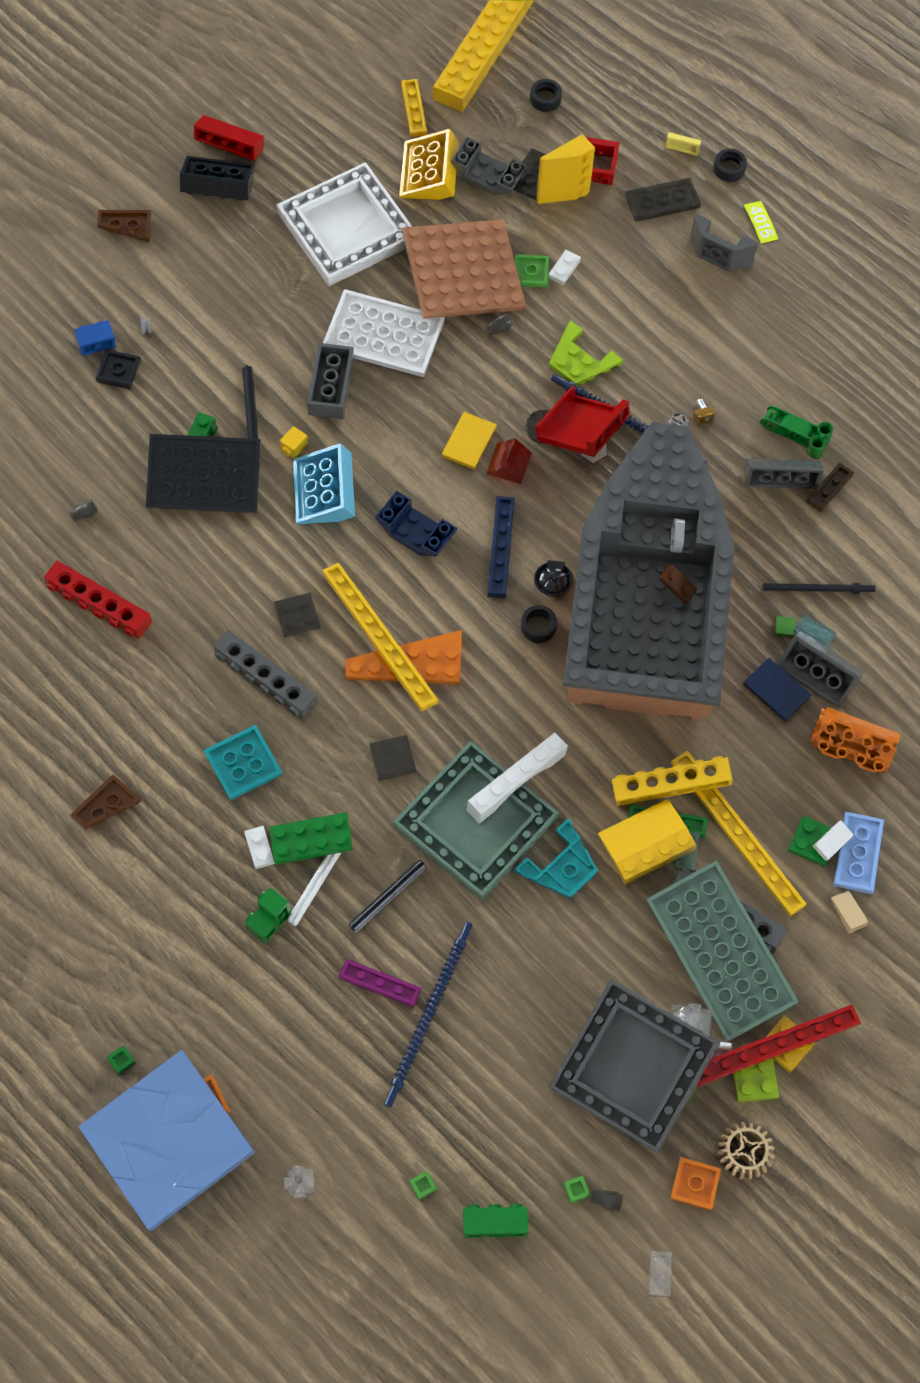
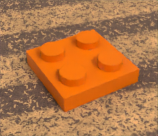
M680 1157L670 1200L711 1211L721 1168Z

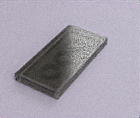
M691 177L625 192L635 222L701 207Z

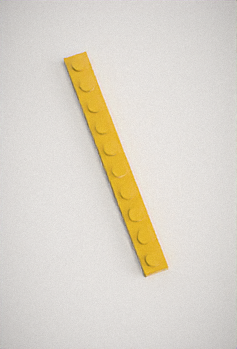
M339 562L323 569L322 574L420 711L422 712L438 704L437 697Z
M687 750L673 759L671 764L673 766L680 763L688 765L692 764L695 759ZM689 773L686 775V778L693 780L696 778V775ZM713 788L694 792L789 917L806 907V902L719 790Z

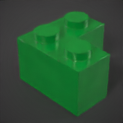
M271 887L267 892L263 891L257 899L258 910L255 913L251 912L245 920L246 930L264 944L291 914L289 901Z

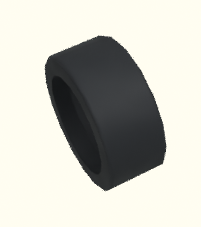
M541 79L532 85L530 89V103L535 109L542 112H550L559 107L562 89L556 81ZM540 91H550L556 97L550 100H543L537 97L536 94Z
M731 148L721 150L714 161V173L723 181H738L744 176L747 159L739 150ZM725 160H732L738 163L740 168L737 170H727L720 163Z
M535 605L529 607L524 612L521 620V631L528 640L534 643H543L554 636L557 618L550 608L543 605ZM543 616L549 620L550 627L545 632H535L528 627V621L531 617Z

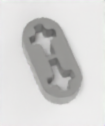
M676 518L673 520L670 552H682L685 520Z

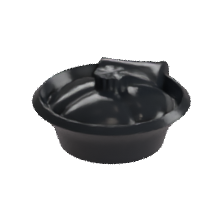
M548 560L547 563L542 564L536 570L534 583L541 593L557 597L564 595L571 589L573 574L565 565V562Z

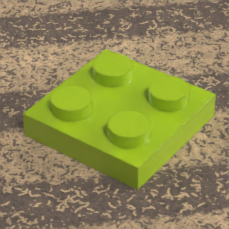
M773 1059L733 1074L737 1103L779 1098Z

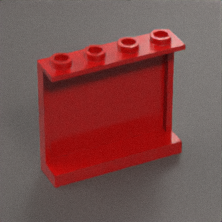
M572 385L562 398L555 403L553 408L546 413L544 418L537 423L535 427L537 441L595 457L630 416L629 401L622 399L617 406L588 399L576 395L575 386Z

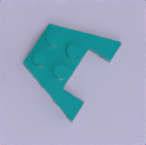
M568 818L556 829L555 833L569 846L543 871L529 858H525L514 869V872L571 899L598 873V869L587 849L584 848L580 840L581 838L572 826L571 820Z

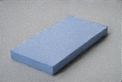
M845 812L843 823L854 836L838 851L833 886L873 894L884 819Z

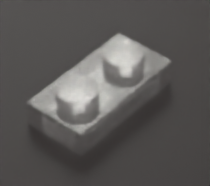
M650 1251L648 1296L671 1297L672 1252Z

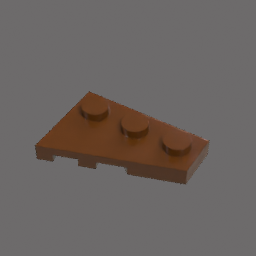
M98 210V228L150 242L151 210Z
M112 775L70 816L86 830L140 803L141 799L116 776Z

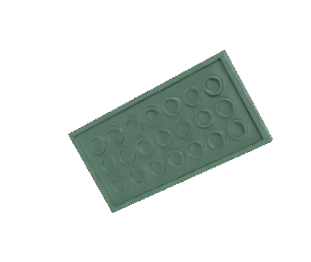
M717 860L646 899L727 1042L799 1003Z

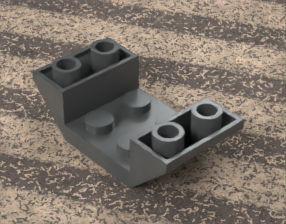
M466 137L451 160L452 165L462 178L493 195L512 192L527 169V165L513 158L506 165L482 153V143Z
M695 214L690 239L697 257L726 271H733L753 265L758 246L757 242L742 236L736 246L709 233L711 221Z

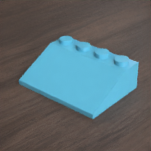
M340 443L293 459L297 524L340 522L355 517L352 453Z

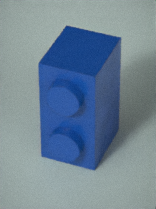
M109 320L99 321L95 324L74 329L82 356L116 347Z

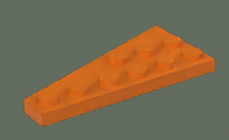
M462 630L399 645L426 683L460 684ZM378 651L346 659L345 679L399 682Z

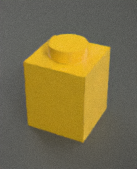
M294 426L280 439L281 452L293 459L297 458L308 446V435Z

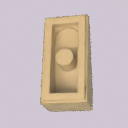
M849 891L831 897L848 934L867 926L868 921Z

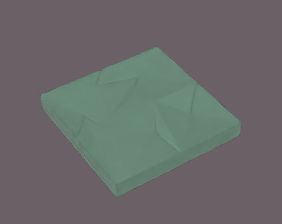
M470 741L393 821V828L482 902L557 821L559 812L523 784L494 813L479 824L466 811L468 800L504 773L506 769Z

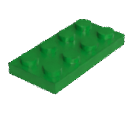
M347 812L270 826L275 865L353 850Z

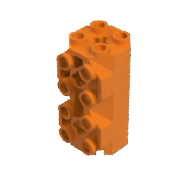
M827 707L826 709H821L810 742L813 743L812 746L819 748L824 755L835 759L847 758L855 761L859 768L873 773L881 771L886 773L895 755L896 743H899L901 734Z

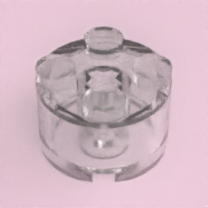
M695 1003L688 1004V1007L671 1005L672 1015L710 1036L712 1010L701 1009V1005Z

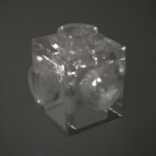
M304 1166L292 1167V1170H287L288 1177H284V1189L289 1190L290 1196H294L295 1199L306 1198L308 1194H315L313 1168L305 1169Z

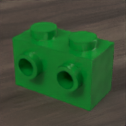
M198 412L187 435L215 436L218 430L215 417Z

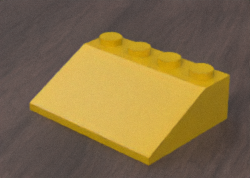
M450 129L405 141L400 198L441 200L454 196L456 169L452 165L451 160L458 151L459 141Z
M583 134L540 158L536 199L538 204L576 200L590 192L595 147Z
M669 799L598 833L624 885L696 850V843Z

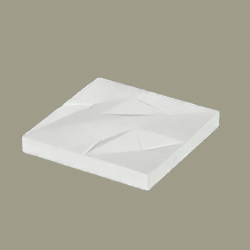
M366 162L276 205L278 215L328 287L405 250L406 245L402 230L403 227H412Z

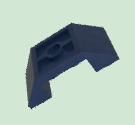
M397 490L375 516V519L391 538L420 556L436 557L458 529L444 519L437 523L412 507V500Z

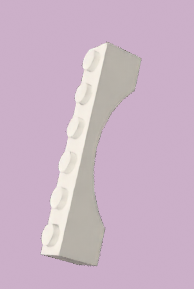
M553 733L469 799L466 811L480 824L494 813L526 781L561 760L566 754L568 745L556 733Z

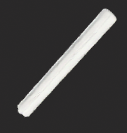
M341 853L326 855L287 918L288 923L293 926L299 923Z

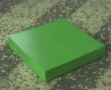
M514 254L521 286L548 288L549 256Z

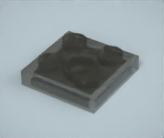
M311 593L274 601L284 637L320 628Z

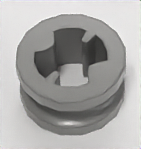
M150 317L146 320L141 318L142 334H145V332L151 334Z

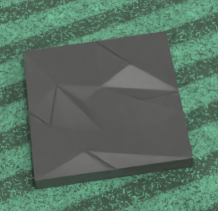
M610 979L549 1088L656 1153H659L718 1049L720 1042Z

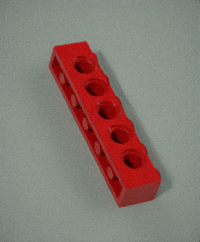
M56 560L44 576L46 587L50 591H57L67 601L72 600L76 602L81 609H88L95 617L107 620L112 627L121 628L130 637L134 636L140 639L152 623L150 613ZM96 599H100L99 602H93ZM111 608H116L115 611H109ZM127 617H131L128 621L124 620Z

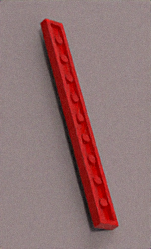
M851 1004L723 1053L711 1059L696 1088L860 1025L861 1022Z

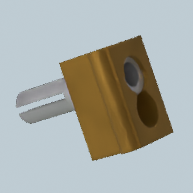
M698 399L697 403L700 409L694 410L693 416L696 425L714 421L715 412L712 407H706L703 399Z

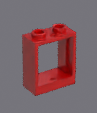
M586 137L595 147L594 155L613 158L611 170L592 168L591 182L613 185L620 142Z

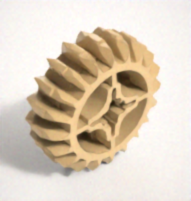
M741 1122L740 1128L737 1124H733V1130L727 1128L725 1131L727 1135L722 1134L720 1137L724 1141L718 1143V1147L722 1148V1150L718 1151V1155L724 1156L720 1163L724 1164L727 1162L724 1169L727 1171L732 1168L731 1175L735 1176L738 1172L739 1179H743L746 1174L747 1179L751 1180L752 1173L756 1178H759L760 1172L765 1174L767 1172L766 1167H771L772 1163L769 1160H773L775 1155L769 1153L774 1151L775 1147L768 1146L773 1140L772 1138L765 1139L768 1132L764 1131L761 1134L759 1132L761 1126L753 1129V1123H750L748 1128H746L745 1122ZM743 1135L754 1138L756 1142L748 1141ZM736 1137L738 1149L731 1153L730 1143ZM744 1147L746 1149L749 1148V1150L752 1149L748 1155L741 1152ZM761 1148L762 1160L756 1165L754 1153ZM741 1159L750 1167L740 1165L735 1160Z

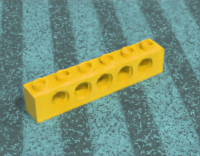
M717 756L709 761L696 760L688 765L680 763L667 769L665 767H658L651 772L638 771L634 773L635 775L630 776L626 774L617 775L612 779L616 805L623 806L732 785L733 779L728 757ZM707 770H714L716 772L713 776L705 774ZM693 773L696 775V778L689 780L686 778V775ZM669 777L677 779L675 783H668L666 780ZM651 780H654L658 783L655 787H649L647 785V783ZM636 784L638 788L631 791L628 789V786Z

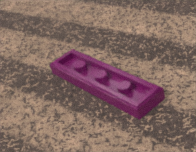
M349 959L345 960L338 979L414 1008L421 992V988Z

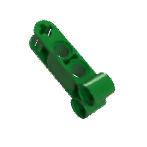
M769 406L765 417L760 420V424L764 428L807 447V454L814 459L820 458L823 455L825 445L830 442L834 430L829 422H821L817 426L776 406Z

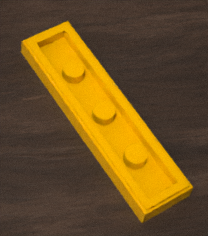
M418 79L402 80L401 87L410 137L426 136L427 127Z

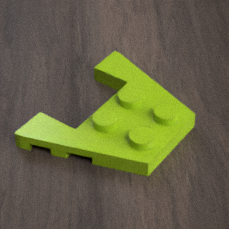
M570 321L549 362V367L568 382L572 381L576 386H579L594 379L596 375L606 373L611 368L619 367L623 364V359L613 351H610L598 362L573 342L583 333V329Z

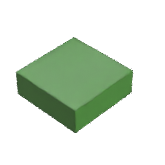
M776 616L774 636L793 638L795 618Z
M428 1171L409 1180V1184L418 1200L437 1191V1187Z
M583 1175L563 1183L571 1204L591 1196Z

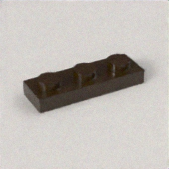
M839 462L808 497L807 503L822 512L853 477L854 472Z

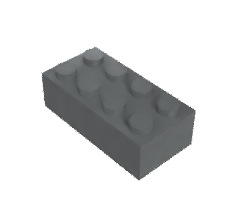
M318 343L307 402L308 415L344 419L354 364V347Z

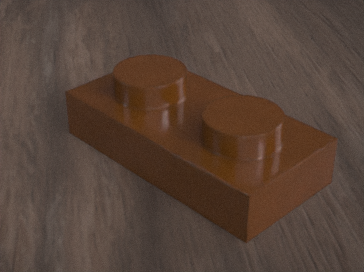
M673 564L668 565L659 578L684 604L689 603L698 590Z

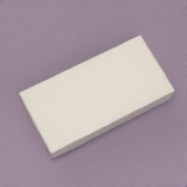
M840 820L813 847L827 861L854 835Z

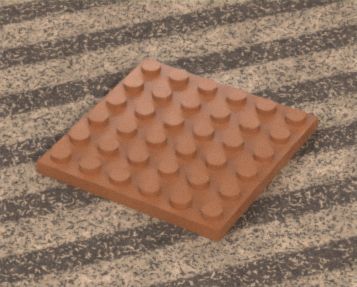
M504 219L403 227L402 233L423 319L525 310L526 303Z

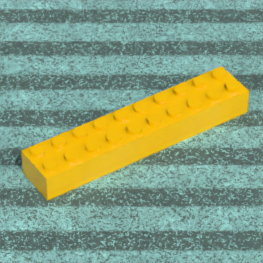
M489 0L434 84L433 100L463 112L534 0Z

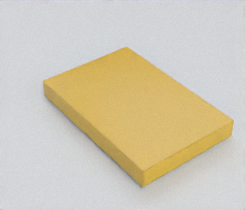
M463 412L442 452V458L475 470L497 428V424Z

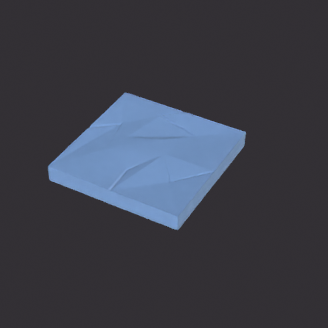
M183 1050L179 1051L78 1126L149 1231H153L255 1154L253 1148Z

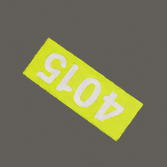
M762 201L745 204L744 207L755 227L760 243L778 240L774 226Z

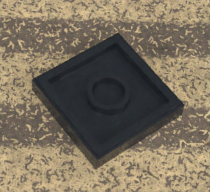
M106 349L95 378L96 382L131 390L141 357Z

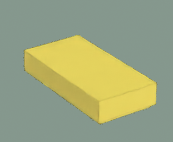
M668 132L665 148L698 156L701 140Z

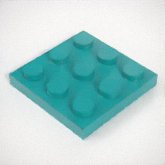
M256 725L203 750L230 801L283 775Z

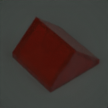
M516 438L498 442L488 467L487 475L522 484L532 452Z

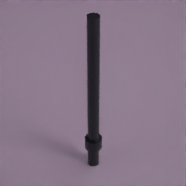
M763 583L762 589L763 591H820L860 594V592H875V585H861L860 583H852V585Z

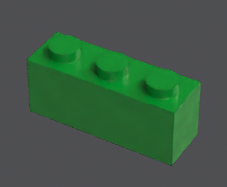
M473 1204L463 1208V1238L528 1236L527 1207H522V1204H510V1207L490 1204L488 1208H480V1205Z

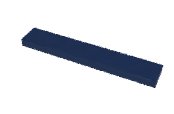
M496 496L487 597L506 598L514 497Z

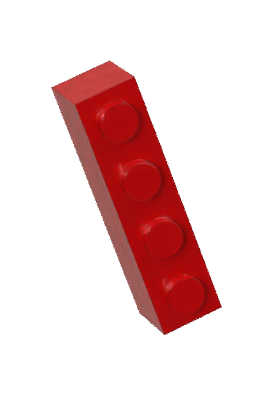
M202 115L194 124V140L254 161L264 150V136L206 115Z

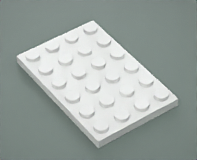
M344 289L323 343L354 347L355 359L424 377L445 317L423 319L420 309Z

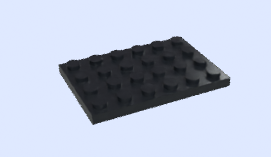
M150 434L146 508L257 513L261 439Z

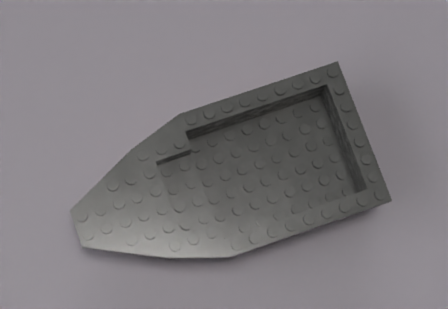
M652 422L607 481L582 528L563 686L567 687V701H574V705L587 703L605 706V709L666 717L667 714L691 717V720L697 721L698 718L706 719L713 706H720L734 545L720 495L691 430L687 426ZM675 518L685 520L684 545L681 553L670 552L671 529ZM670 564H673L698 589L687 604L681 602L659 580L666 567Z

